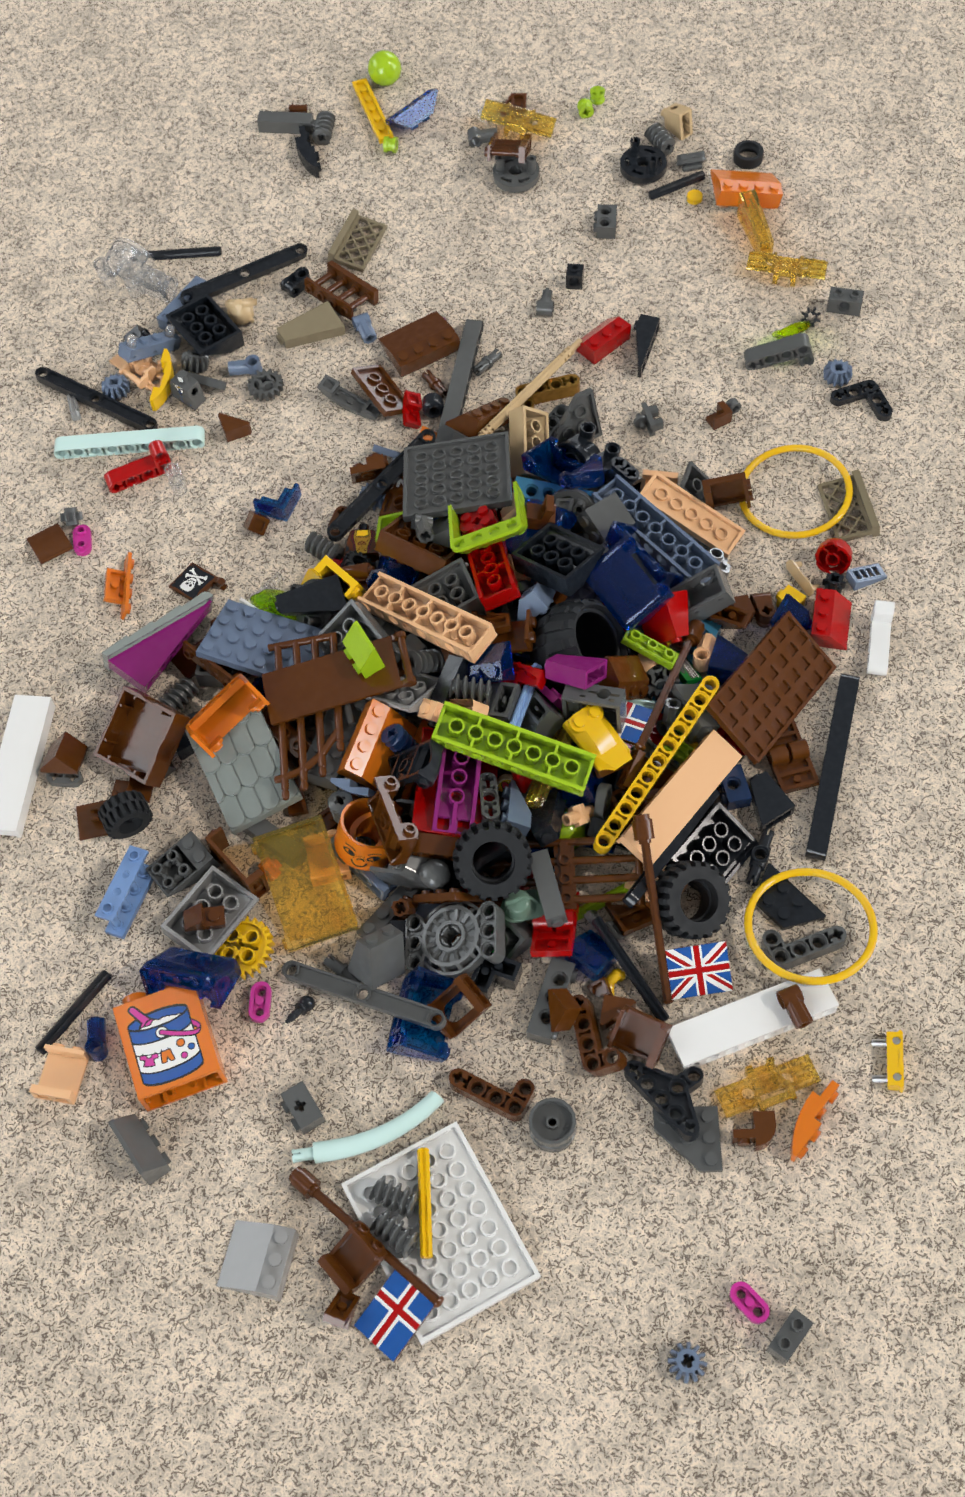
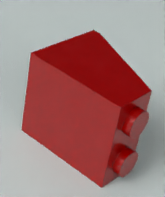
M687 590L663 593L650 601L647 600L643 604L639 603L636 605L646 636L668 647L667 643H679L682 641V637L689 635Z

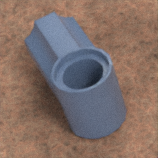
M368 312L351 318L356 332H359L364 343L370 344L377 339Z
M253 354L247 356L244 360L228 362L230 376L256 375L257 370L260 372L263 370L259 357Z

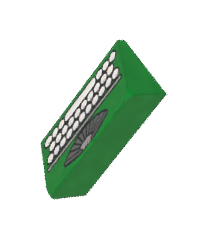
M686 658L680 670L679 679L682 684H695L702 680V677Z

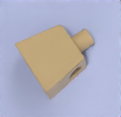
M674 103L662 109L661 116L664 117L665 128L681 141L693 134L692 110L690 107Z

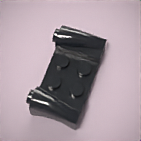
M429 739L388 758L390 775L396 777L400 784L399 790L393 798L394 801L397 798L401 799L405 785L415 782L422 789H428L433 786L441 767L444 748L442 745Z

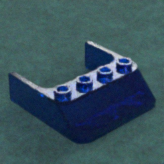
M613 521L605 537L607 542L605 545L614 552L629 543L657 581L656 591L667 592V590L678 585L685 578L683 574L665 571L632 537L638 529L635 525Z

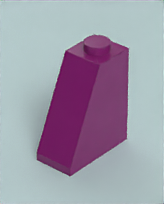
M556 654L546 659L544 666L545 678L586 690L607 677V659Z

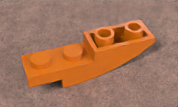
M832 1080L820 1096L812 1091L805 1101L792 1135L790 1147L791 1161L795 1162L797 1158L802 1159L809 1150L806 1147L810 1141L814 1143L822 1133L819 1131L822 1124L819 1121L827 1111L825 1106L828 1102L833 1104L839 1096L837 1090L840 1085Z

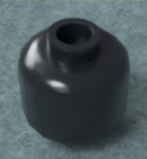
M437 393L426 394L422 399L423 413L429 418L441 416L444 408L442 397Z

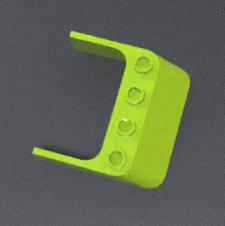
M517 481L513 482L516 516L461 536L460 520L452 505L448 506L450 547L453 552L468 554L477 549L521 535L526 531L528 524L525 498Z

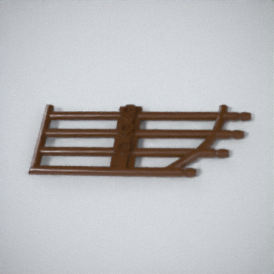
M336 632L268 644V651H274L275 670L283 668L282 649L293 647L294 665L301 663L300 646L311 644L312 659L319 657V642L329 641L330 654L338 652ZM342 706L334 708L335 729L326 742L323 711L315 714L318 753L308 761L304 717L297 719L299 768L289 772L286 722L278 725L281 775L274 776L275 784L281 783L283 800H288L290 796L288 791L289 780L299 775L301 790L304 792L308 790V771L317 763L320 767V777H326V755L336 741L337 750L339 752L344 751Z
M596 837L562 838L545 846L554 847V858H550L552 866L555 867V877L564 909L577 910V904L622 901L626 893L576 895V884L636 881L644 871L643 863L633 854L574 857V846L593 845ZM604 839L598 840L600 845L608 844ZM527 840L530 848H541L537 840ZM503 859L489 867V869H495L490 877L500 876L504 869L510 867L511 862L508 863ZM635 862V873L575 876V865ZM528 878L525 886L521 885L520 887L536 886L535 879ZM645 893L637 902L638 907L646 906ZM498 899V901L492 902H494L496 905L500 907L504 899ZM471 902L472 904L476 905V906L479 907V908H480V906H481V904H482V903Z

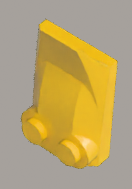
M587 705L563 723L562 727L580 749L596 754L593 766L598 772L602 770L615 771L632 759L630 749L605 718L604 710L601 706Z

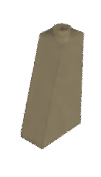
M328 301L276 328L278 334L276 338L279 344H283L286 349L346 334L344 324Z

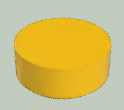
M694 189L687 193V202L689 204L697 205L702 202L703 194L701 191Z

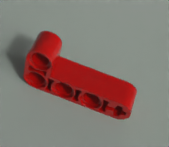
M160 440L152 441L148 446L150 455L106 472L104 480L109 491L117 493L132 487L133 484L137 485L150 480L149 478L152 479L163 475L166 471L170 472L172 470V463L163 442Z

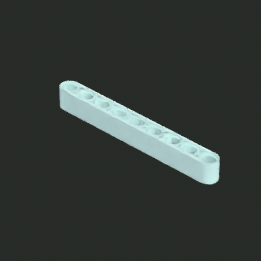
M185 426L61 436L55 439L54 456L58 459L80 458V456L82 458L94 457L96 455L130 454V452L144 453L149 452L148 446L155 440L162 441L167 451L181 450V448H203L205 445V429L201 426Z

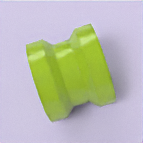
M593 86L590 89V100L594 105H601L605 101V89L602 86Z
M583 98L578 102L577 108L580 117L590 118L594 114L592 101L588 98Z
M385 136L383 151L397 153L398 137L389 138V136Z

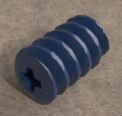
M400 724L388 726L381 734L382 742L394 754L419 744Z

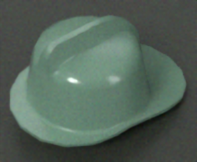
M537 889L520 890L516 894L511 893L509 894L510 898L504 899L500 906L504 911L505 920L512 923L536 919L544 915Z

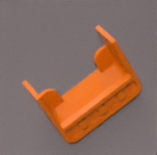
M240 673L192 717L185 728L190 737L214 758V753L218 752L223 746V737L250 711L259 712L265 705L268 706L270 703Z

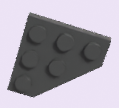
M587 388L573 396L551 438L554 451H556L558 445L578 434L583 422L589 421L596 425L594 439L603 435L593 389Z
M718 1106L694 1107L700 1132L699 1137L693 1142L683 1140L653 1108L654 1132L666 1140L683 1158H686L700 1173L723 1172ZM673 1111L669 1116L673 1119H679L681 1114ZM686 1127V1132L691 1131L693 1133L694 1129L692 1128L691 1130H689Z

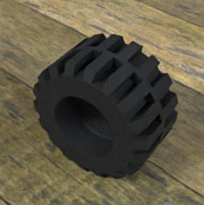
M136 790L125 791L110 797L101 805L98 811L103 827L112 839H124L134 836L148 827L153 819V813L144 795Z

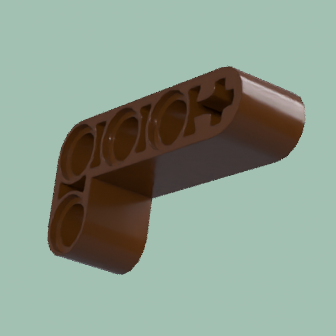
M574 995L573 997L582 1008L573 1025L583 1068L595 1077H602L621 1071L627 1065L626 1055L614 1047L604 1049L593 1003L583 995ZM589 1022L588 1027L583 1030L584 1024ZM593 1041V1047L588 1049L589 1043ZM618 1055L617 1061L612 1063V1058ZM598 1061V1066L592 1070L593 1064Z
M455 1068L449 1074V1082L453 1091L513 1122L523 1119L535 1097L534 1084L529 1079L519 1080L510 1094L461 1068ZM460 1078L463 1079V1082H462V1081H459L458 1083H455V1079H456V1080H459ZM475 1087H481L483 1089V1091L479 1094H475L472 1092V1090ZM522 1088H529L531 1092L523 1095L520 1093V1090ZM495 1096L502 1098L501 1102L496 1104L492 1103L491 1099ZM513 1106L521 1108L518 1113L510 1112V1108Z

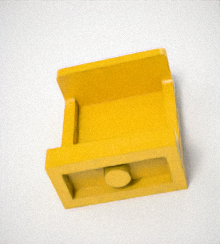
M327 555L314 568L322 578L334 574L341 577L343 582L350 587L344 594L349 601L351 599L358 601L357 597H362L366 592L354 578Z

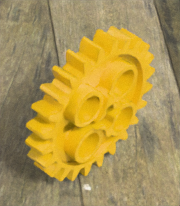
M246 916L245 920H242L210 961L214 964V968L228 979L233 976L235 981H237L239 976H241L243 980H246L248 974L254 978L253 972L256 971L260 974L261 966L267 968L265 961L272 960L269 954L274 953V950L271 948L275 946L272 940L274 937L262 921L258 922L256 918L251 921ZM253 956L249 961H246L248 957Z

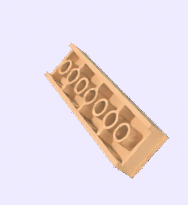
M380 571L378 573L379 577L362 597H357L358 602L364 604L371 614L474 664L497 637L492 623Z
M712 730L701 740L638 814L649 813L653 821L655 838L651 839L650 843L653 864L743 757L715 730ZM631 823L616 842L618 844L622 843L643 863L641 844H639V841H634Z

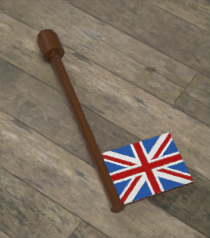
M649 813L634 815L633 821H631L634 841H639L642 849L663 996L662 1003L668 1005L673 1003L675 999L733 991L726 941L665 950L650 849L651 839L655 838L653 821Z

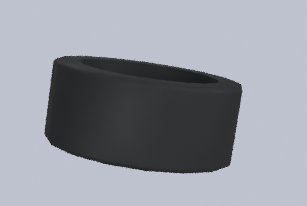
M753 140L739 142L734 148V163L742 169L759 167L763 161V146ZM749 151L757 156L748 158L740 155V153Z

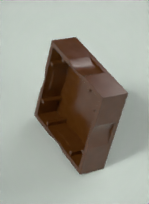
M123 685L113 708L110 721L104 729L93 755L112 766L122 769L127 775L144 785L160 788L190 717L138 689Z

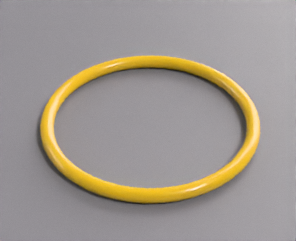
M795 444L776 447L762 453L746 467L744 472L746 479H748L754 468L769 457L785 452H807L823 457L831 462L844 479L846 488L845 499L838 513L825 524L806 531L791 532L769 527L752 514L747 507L746 501L739 502L745 517L755 527L770 535L788 539L807 538L818 535L836 525L850 507L853 485L847 469L835 456L817 447Z
M791 869L768 878L754 891L748 901L744 914L745 935L754 955L766 968L776 975L799 984L827 985L849 978L868 962L877 943V919L866 896L847 879L821 869ZM798 876L820 877L843 886L857 898L868 918L869 939L861 957L849 968L823 977L798 975L776 965L760 949L754 937L752 927L755 906L767 889L782 880Z

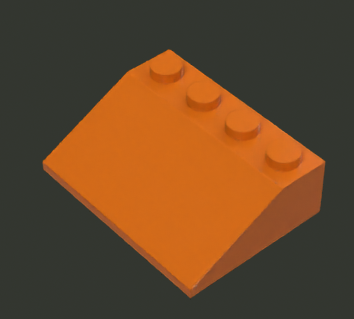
M711 169L710 173L716 205L769 209L779 207L783 196L782 186L772 173Z
M375 699L368 701L363 708L337 773L376 791L377 786L374 782V777L390 775L388 758L394 755V752L382 742V732L392 724H400L414 738L417 727L391 707Z

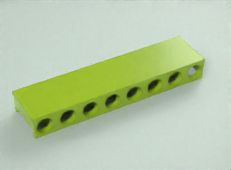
M445 701L431 737L432 740L446 749L580 797L584 794L596 758V754L448 701Z

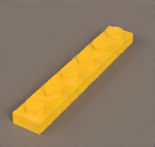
M363 78L353 81V89L379 144L383 143L385 136L393 138L394 135L367 79Z

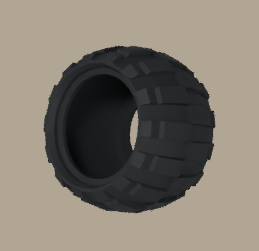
M588 598L568 599L551 606L544 615H540L537 619V627L534 628L536 643H533V650L529 651L531 664L538 663L542 666V669H544L546 659L556 654L594 658L628 655L627 646L620 643L625 632L618 617L607 605H603L599 600ZM547 679L545 683L550 690L553 687L561 695L566 684Z

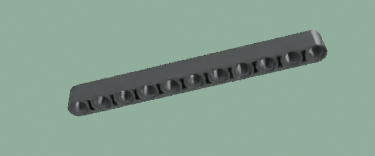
M466 319L435 442L451 440L455 430L445 425L446 421L463 414L464 409L462 408H464L467 398L465 395L468 394L469 382H471L473 373L472 368L475 365V357H477L479 349L478 344H480L482 337L483 320Z

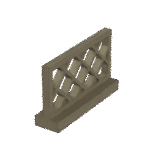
M352 209L328 252V262L332 260L356 271L364 272L388 225L358 215L359 211ZM359 222H364L367 226L360 227ZM373 228H380L382 230L375 233ZM370 230L371 234L364 236L362 231ZM359 232L361 237L354 238L352 234ZM374 238V243L369 244L367 242V239ZM364 241L365 245L358 247L356 242ZM354 244L355 248L347 249L346 245ZM368 249L369 253L362 255L361 250ZM358 252L359 256L352 258L350 253ZM347 254L349 259L343 260L340 256ZM362 260L363 265L359 266L355 264V261Z
M859 469L854 470L850 477L853 485L852 497L856 498L853 504H850V509L844 515L842 522H838L832 527L835 538L845 541L871 534L873 537L880 536V525ZM843 478L817 485L829 520L838 513L843 505L845 495L842 499L834 497L837 491L846 493V489L841 487L845 483ZM830 487L834 491L829 495L824 493L823 489ZM831 500L839 503L836 509L828 506ZM853 510L861 512L859 518L851 516ZM847 519L855 522L852 528L844 525ZM858 524L866 526L867 530L858 531L856 527ZM841 528L849 531L847 535L839 537L838 534Z

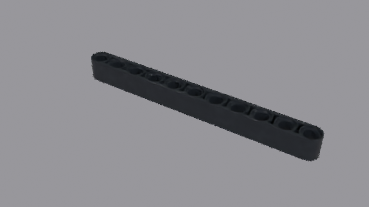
M843 673L840 675L805 857L822 861L826 859L860 681L859 676Z

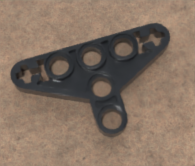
M636 1060L628 1061L624 1068L626 1080L683 1140L688 1142L695 1141L699 1137L700 1127L690 1093L703 1084L704 1074L702 1069L691 1066L677 1076H674L657 1068L651 1069L645 1066L644 1063ZM630 1069L633 1071L637 1069V1074L635 1072L630 1073ZM690 1074H697L700 1078L697 1081H692L688 1076ZM650 1082L653 1087L651 1089H644L641 1084ZM680 1085L684 1090L682 1092H674L672 1087ZM662 1096L667 1099V1102L658 1104L655 1099ZM677 1111L681 1114V1117L673 1119L669 1114ZM686 1127H687L689 1130H691V1129L693 1128V1129H694V1132H693V1133H692L691 1131L686 1132Z

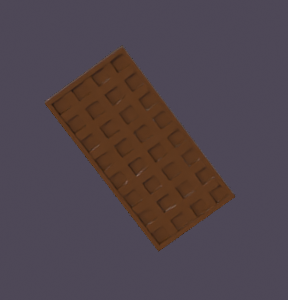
M787 611L717 690L705 709L755 765L761 761L837 667L791 612Z

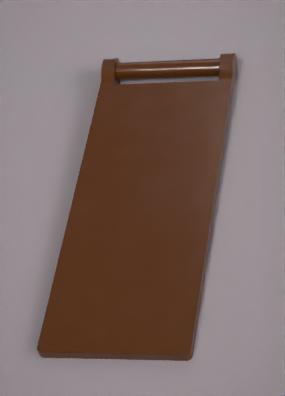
M398 631L391 636L371 641L385 667L366 679L362 673L357 674L352 666L355 663L354 660H349L343 650L262 674L265 696L270 703L267 707L271 725H279L399 688L415 686L417 680L412 672L405 642V631ZM392 642H398L406 676L403 680L400 679Z

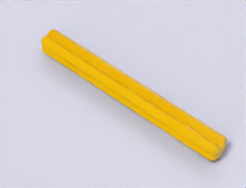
M424 1147L417 1149L421 1259H430L433 1257L429 1149Z

